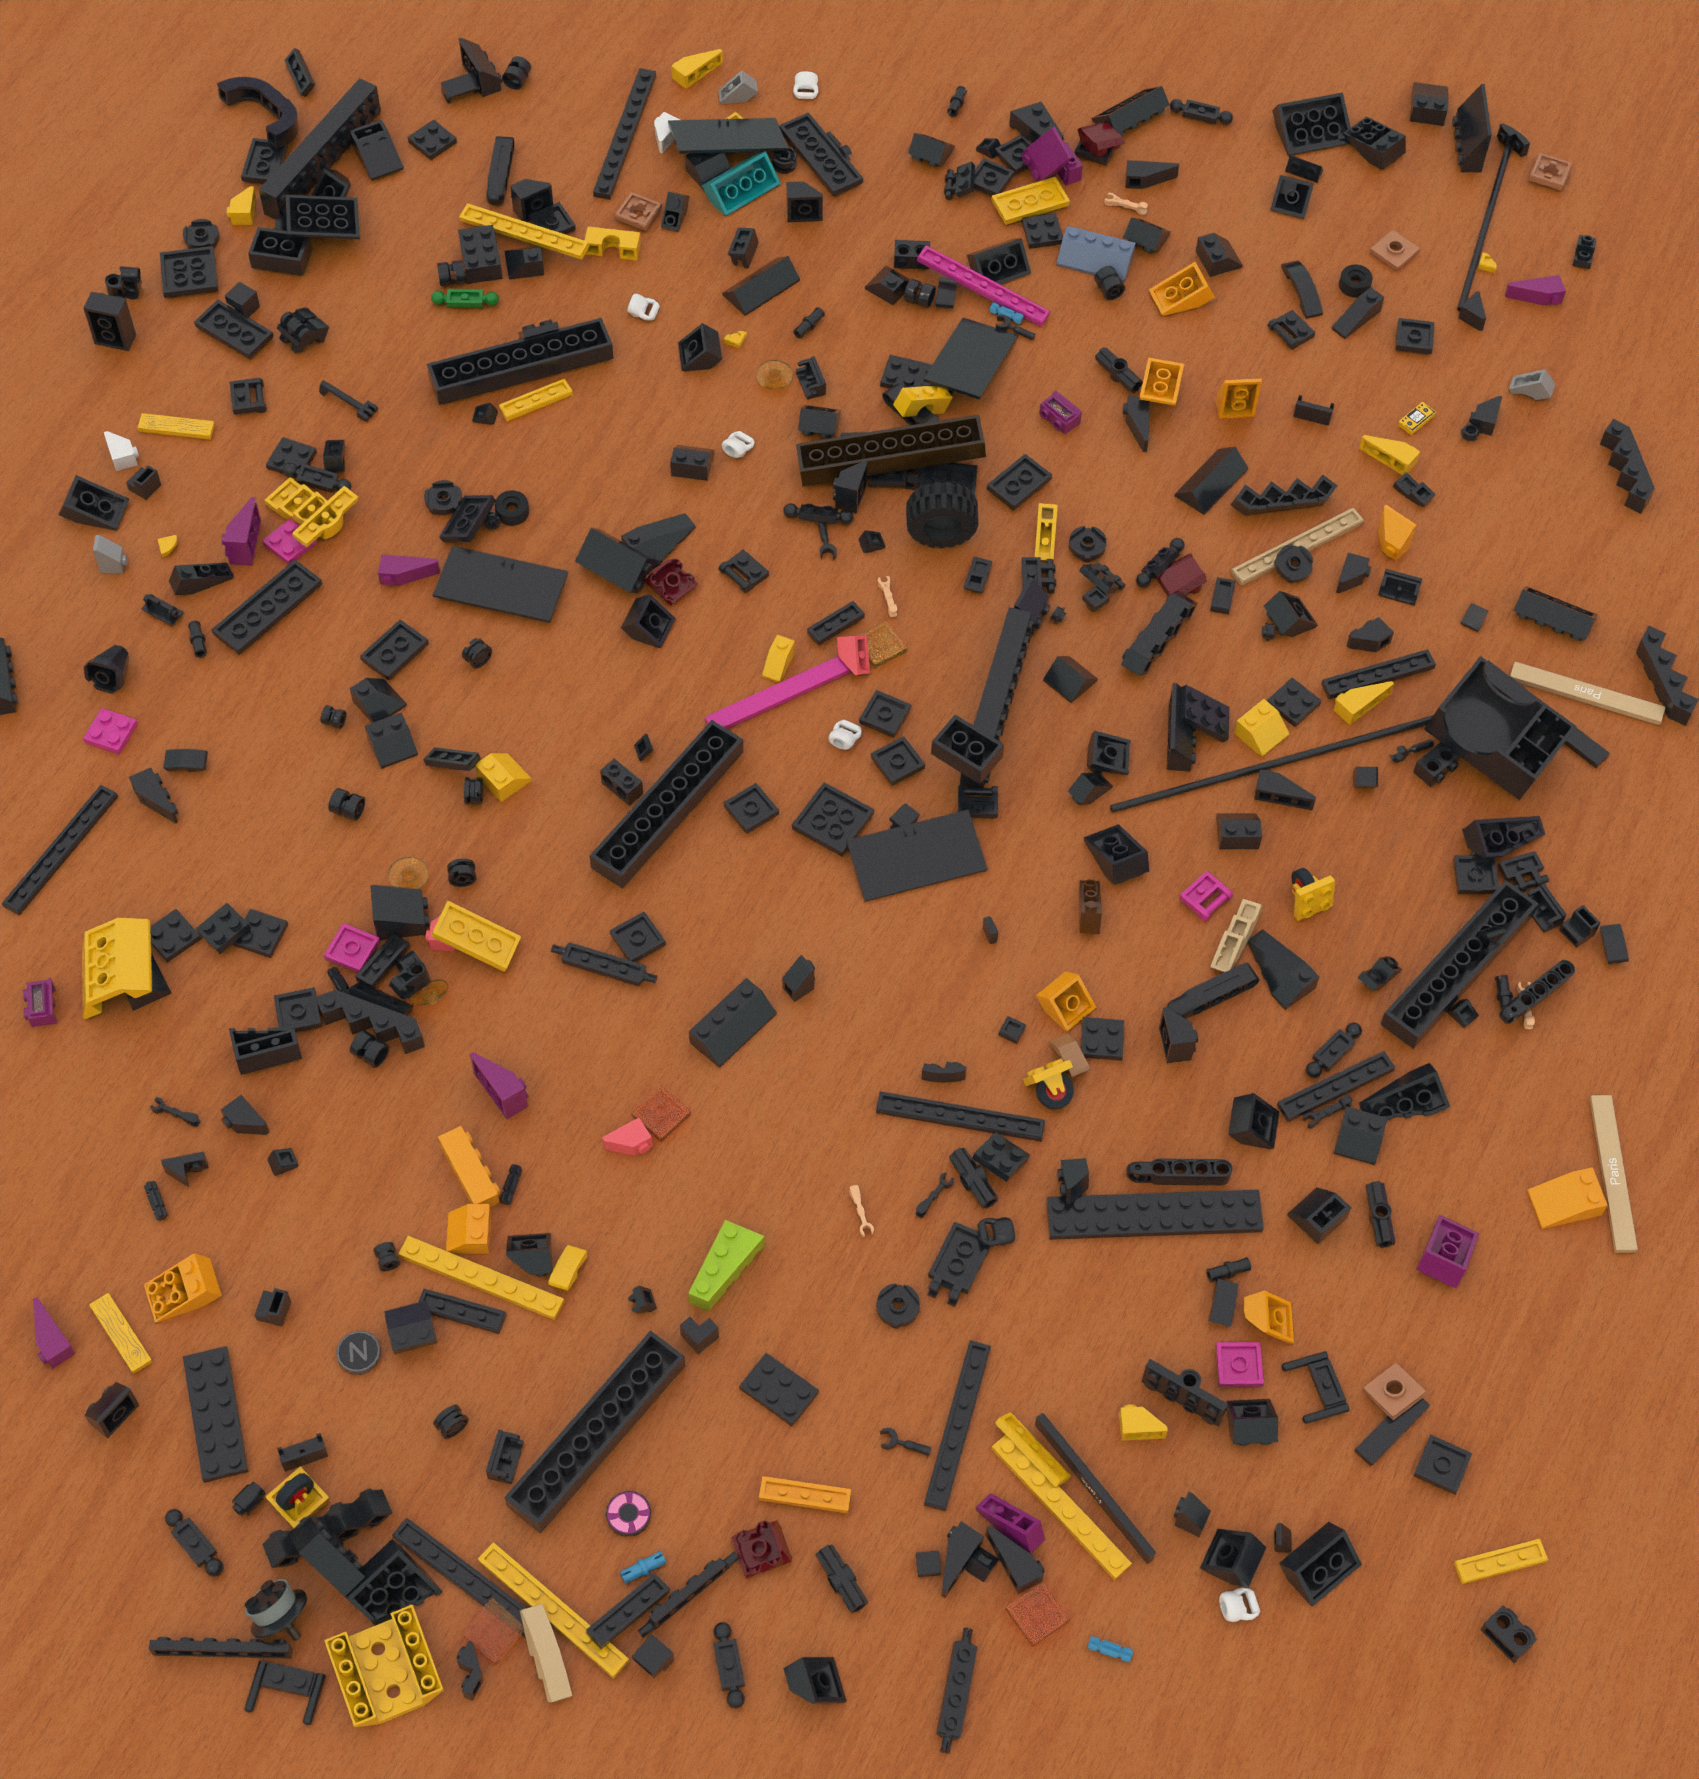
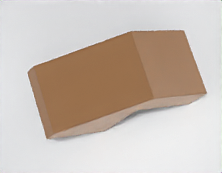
M1068 1033L1049 1041L1051 1048L1060 1056V1059H1063V1062L1071 1061L1073 1068L1065 1071L1071 1077L1090 1070L1077 1041Z

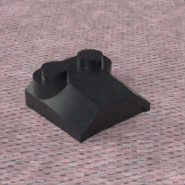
M1094 731L1088 744V769L1093 773L1099 774L1105 771L1128 775L1131 740Z

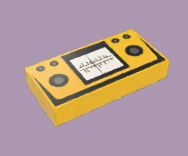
M1421 402L1398 422V426L1412 436L1435 417L1436 411L1424 402Z

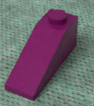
M1556 275L1510 282L1507 285L1505 297L1545 306L1556 305L1563 302L1566 290L1560 276Z
M381 555L378 570L380 584L387 586H399L440 573L438 559Z
M38 1297L33 1299L36 1345L40 1350L37 1355L44 1365L49 1363L53 1369L73 1356L75 1352Z
M991 1493L976 1506V1510L1000 1533L1030 1554L1045 1540L1040 1520Z

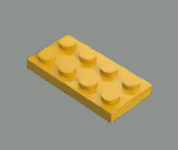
M1056 177L992 195L991 200L1005 225L1021 221L1024 217L1037 216L1067 207L1070 204L1069 198Z
M447 901L431 934V937L503 972L506 971L521 936L450 901Z

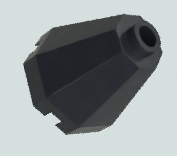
M112 646L84 665L85 679L88 682L92 680L95 683L93 686L97 690L110 694L114 693L117 689H121L125 683L129 653L122 646Z

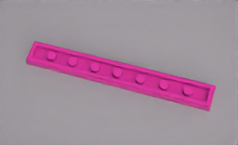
M927 245L917 257V261L1000 304V306L1014 310L1015 313L1023 314V318L1042 327L1050 314L1049 310Z
M839 656L712 713L705 717V721L708 724L713 720L726 729L731 728L849 674L850 669Z

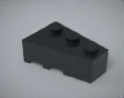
M1042 101L1010 111L1009 126L1012 129H1017L1021 133L1020 135L1023 134L1032 143L1053 127L1056 128L1062 140L1064 139V136Z
M229 1028L235 1059L241 1075L302 1059L294 1028H268L267 1031H256L255 1028H248V1031H236L235 1028Z

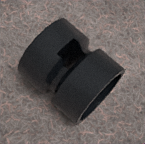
M513 57L502 76L504 84L515 90L522 88L532 69L531 64L523 57Z
M462 260L452 261L451 264H448V262L437 263L440 286L451 285V282L455 284L465 283ZM450 271H456V274L451 275Z
M1106 266L1096 272L1094 280L1101 289L1105 299L1114 300L1124 293L1125 285L1114 267Z
M911 278L905 290L904 301L913 304L918 302L919 306L929 308L935 296L936 286L928 283L922 285L921 281Z
M336 788L331 795L328 809L332 813L337 815L344 814V817L357 821L363 813L365 797L355 793L350 795L349 791Z
M363 1030L352 1041L350 1053L359 1059L364 1058L365 1063L373 1068H377L386 1059L390 1047L382 1040L376 1039L374 1035Z

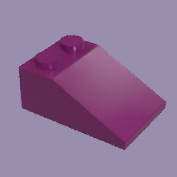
M1055 127L1043 134L1021 154L1023 162L1030 169L1031 176L1036 182L1055 177L1072 158Z
M256 497L249 499L227 525L225 534H222V545H225V556L228 557L230 564L253 565L261 524Z
M474 1052L470 1054L474 1075L506 1119L528 1107L527 1098L529 1097L525 1091L527 1086L521 1077L518 1079L513 1072Z
M1439 1215L1416 1270L1446 1285L1457 1288L1467 1269L1479 1233Z

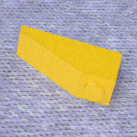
M718 49L683 57L671 66L672 79L687 89L723 64V51Z
M1367 435L1362 437L1359 447L1360 450L1401 475L1411 471L1417 464L1420 455L1419 450L1405 442Z
M1039 503L1035 557H1041L1042 561L1054 559L1058 507L1055 504Z
M1390 681L1350 689L1345 694L1341 693L1335 699L1336 703L1333 711L1351 725L1390 696L1394 683Z

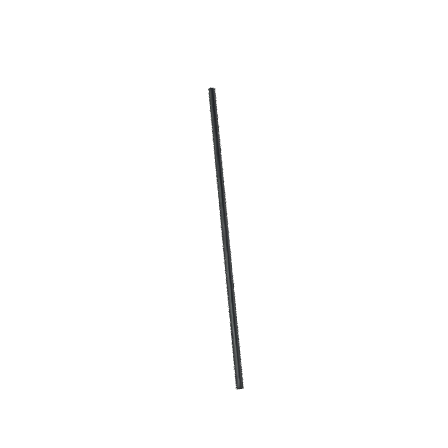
M1432 716L1110 805L1112 813L1257 773L1260 770L1275 768L1422 727L1428 724Z

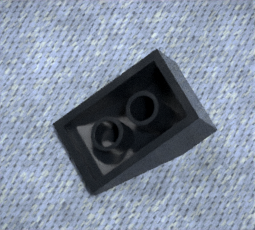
M1414 82L1410 122L1444 126L1448 110V87Z
M76 475L58 515L75 523L116 531L129 498Z
M1119 824L1084 837V842L1102 872L1114 885L1150 871L1148 851Z

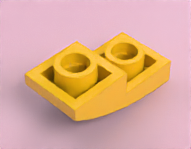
M567 1245L552 1271L548 1285L568 1291L578 1277V1269L586 1260L587 1251Z

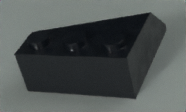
M391 1539L363 1566L361 1570L365 1578L346 1595V1598L376 1626L392 1619L390 1613L409 1605L417 1606L423 1603L424 1599L442 1593V1590L427 1572L396 1541Z

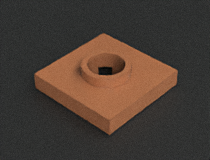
M1539 152L1529 176V181L1562 191L1573 163ZM1544 172H1553L1555 174V177H1552V175L1548 173L1544 174Z
M630 192L615 213L614 219L646 231L662 209V203ZM636 211L643 212V216L638 217L637 214L633 213Z
M1394 230L1390 231L1370 248L1372 255L1395 271L1402 268L1420 251L1419 247ZM1391 245H1396V248H1398V249H1400V250H1399V251H1394V250H1392V249H1391Z
M1397 1363L1363 1387V1392L1392 1420H1395L1426 1396V1390ZM1392 1383H1397L1402 1388V1391L1398 1394H1391L1387 1391V1388L1392 1386Z

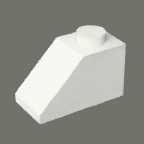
M663 112L654 121L655 137L659 152L662 154L674 142L668 120H680L666 112Z
M108 431L104 432L116 471L137 466L136 458L139 455L136 446L132 447L129 439Z

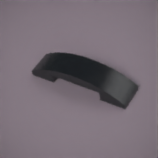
M1298 260L1281 264L1286 278L1291 280L1300 299L1299 306L1305 318L1323 315L1316 287L1305 266Z

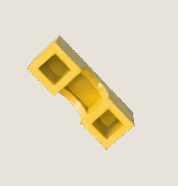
M588 227L584 240L590 245L585 255L603 257L605 249L616 247L619 249L620 259L638 260L641 247L640 232Z
M936 385L909 387L901 389L893 405L902 417L917 416L920 409L924 406L933 414H944L953 397L948 392V389Z

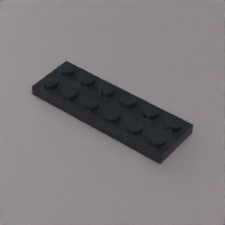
M809 112L779 125L783 136L833 196L863 183V177Z
M293 560L211 629L212 634L240 655L322 585V580L298 561Z
M227 1346L183 1356L203 1482L247 1473L248 1466Z

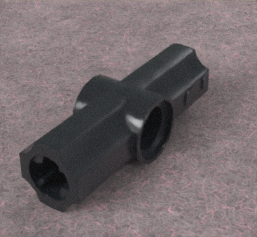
M1105 347L1100 349L1095 355V360L1110 373V378L1114 382H1120L1128 391L1133 393L1137 392L1142 386L1143 381L1128 368V363L1125 359L1116 357Z
M965 1148L955 1150L949 1156V1160L959 1173L964 1188L967 1191H971L982 1209H988L998 1201V1196L987 1182V1176L982 1167L975 1164Z
M1380 1181L1366 1184L1365 1189L1370 1210L1369 1221L1373 1226L1376 1246L1387 1248L1395 1245L1390 1216L1392 1209L1388 1204L1385 1185ZM1376 1212L1382 1213L1385 1217L1378 1216Z
M833 1544L820 1549L816 1553V1558L825 1570L832 1589L835 1593H839L851 1614L863 1609L868 1604V1600L856 1583V1577L849 1565L844 1564Z

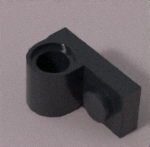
M326 440L323 453L325 470L333 473L345 472V440Z

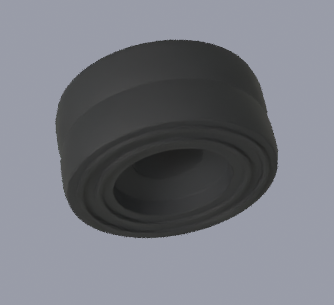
M1358 264L1345 267L1341 272L1339 280L1340 290L1349 297L1358 298L1371 287L1372 273L1368 268ZM1357 279L1360 283H1354L1351 280Z
M515 490L505 491L496 499L495 512L499 515L501 523L509 526L519 525L528 518L529 503L523 493ZM511 505L517 507L514 511H510L507 508Z

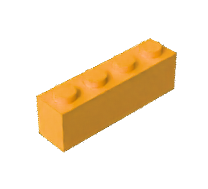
M459 1126L438 1136L440 1147L470 1203L490 1204V1207L500 1203L498 1195L501 1192L496 1182L492 1183L489 1179L492 1177L487 1165L482 1166L480 1162L482 1156L477 1148L473 1149L471 1145L473 1140L469 1132H464L463 1128Z

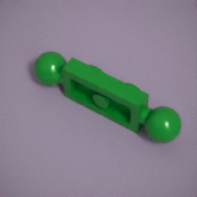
M447 289V294L441 291L433 292L431 300L435 305H441L446 302L447 307L483 308V302H486L489 306L497 305L499 296L495 292H488L484 295L483 289Z

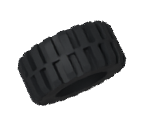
M951 482L926 484L923 488L920 487L913 492L907 500V531L915 541L932 548L934 546L939 548L949 546L951 548L957 544L961 545L965 540L971 539L977 531L979 525L977 499L968 488L962 487L957 483L955 485Z

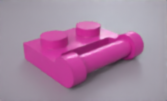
M1206 871L1180 894L1179 899L1205 922L1210 918V914L1224 901H1229L1233 897V893ZM1218 891L1220 895L1206 908H1203L1201 905Z

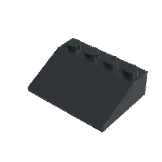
M1481 84L1457 109L1456 116H1453L1452 126L1455 127L1454 139H1457L1455 150L1458 152L1457 165H1460L1461 172H1482L1492 136L1485 84Z
M1343 92L1278 104L1272 110L1276 129L1288 156L1351 144L1343 136V133L1351 128Z
M286 195L285 223L288 237L360 239L357 198Z

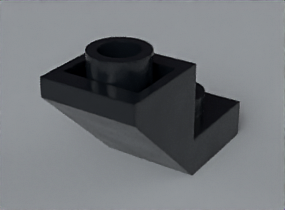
M1390 956L1380 957L1370 970L1362 971L1358 978L1372 991L1380 990L1402 969L1394 958Z
M468 1641L466 1647L462 1646L459 1650L457 1663L460 1669L471 1674L465 1677L461 1688H463L464 1697L473 1701L484 1679L474 1645Z

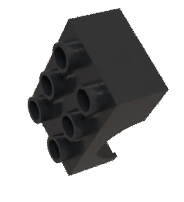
M1480 656L1438 707L1424 730L1520 800L1577 726L1539 698L1532 703H1520L1504 696L1489 681L1485 671L1487 660Z

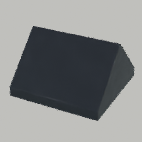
M1058 656L1043 678L1045 683L1070 703L1074 702L1098 680V678L1070 656Z

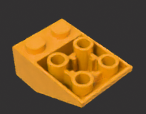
M196 1253L144 1284L155 1323L204 1307L222 1296L210 1258Z

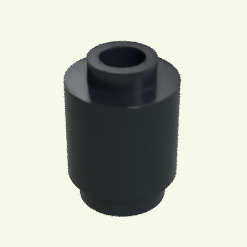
M252 1482L250 1485L247 1484L232 1500L234 1504L232 1508L240 1516L243 1514L249 1516L263 1501V1496L266 1493L255 1482Z

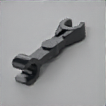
M1346 1095L1339 1099L1337 1103L1327 1106L1321 1111L1306 1113L1303 1121L1309 1118L1312 1119L1314 1122L1309 1123L1307 1127L1310 1129L1314 1128L1323 1118L1331 1116L1332 1113L1340 1109L1345 1110L1346 1107H1350L1352 1099L1349 1095Z
M158 1097L154 1100L160 1106H150L151 1110L156 1114L164 1111L173 1117L181 1118L193 1127H197L201 1122L197 1114L183 1113L177 1108L166 1106L163 1100Z
M947 1173L941 1174L938 1187L930 1193L928 1199H925L917 1206L915 1214L923 1218L931 1203L939 1196V1193L944 1188L952 1187L954 1178L949 1182H944L943 1179H945Z

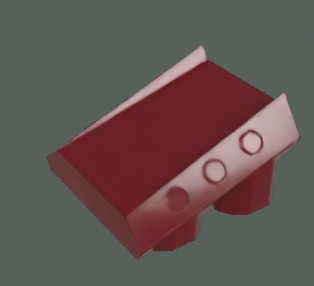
M1108 122L1077 129L1081 144L1092 155L1095 154L1098 157L1105 156L1108 149L1116 150L1125 144L1123 137Z
M1192 553L1173 562L1156 578L1167 596L1177 592L1184 596L1187 593H1199L1202 584L1207 582L1205 573H1203L1193 558Z
M679 559L666 560L644 580L669 605L675 604L698 585L693 575L686 573L682 569L683 565Z
M777 1520L773 1522L761 1521L756 1525V1528L748 1531L742 1530L737 1535L731 1537L746 1578L792 1562V1556L785 1541L782 1527Z

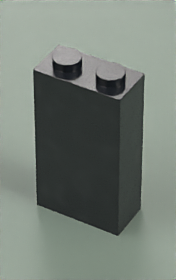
M590 528L575 560L578 564L622 589L636 594L643 589L644 580L651 572L654 559L598 528Z

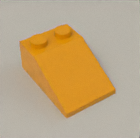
M1196 262L1149 289L1162 316L1198 308L1216 298Z
M1148 358L1139 399L1176 406L1184 364Z
M1262 379L1225 380L1217 391L1216 407L1218 418L1255 417Z
M1593 1167L1570 1172L1527 1190L1541 1229L1602 1216L1608 1206Z

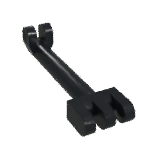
M325 380L320 384L319 392L321 395L325 396L327 391L356 408L358 410L357 417L365 422L378 410V407L367 400L363 405Z

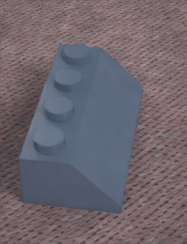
M1067 226L1056 266L1095 275L1103 267L1112 266L1124 283L1134 258L1136 243Z

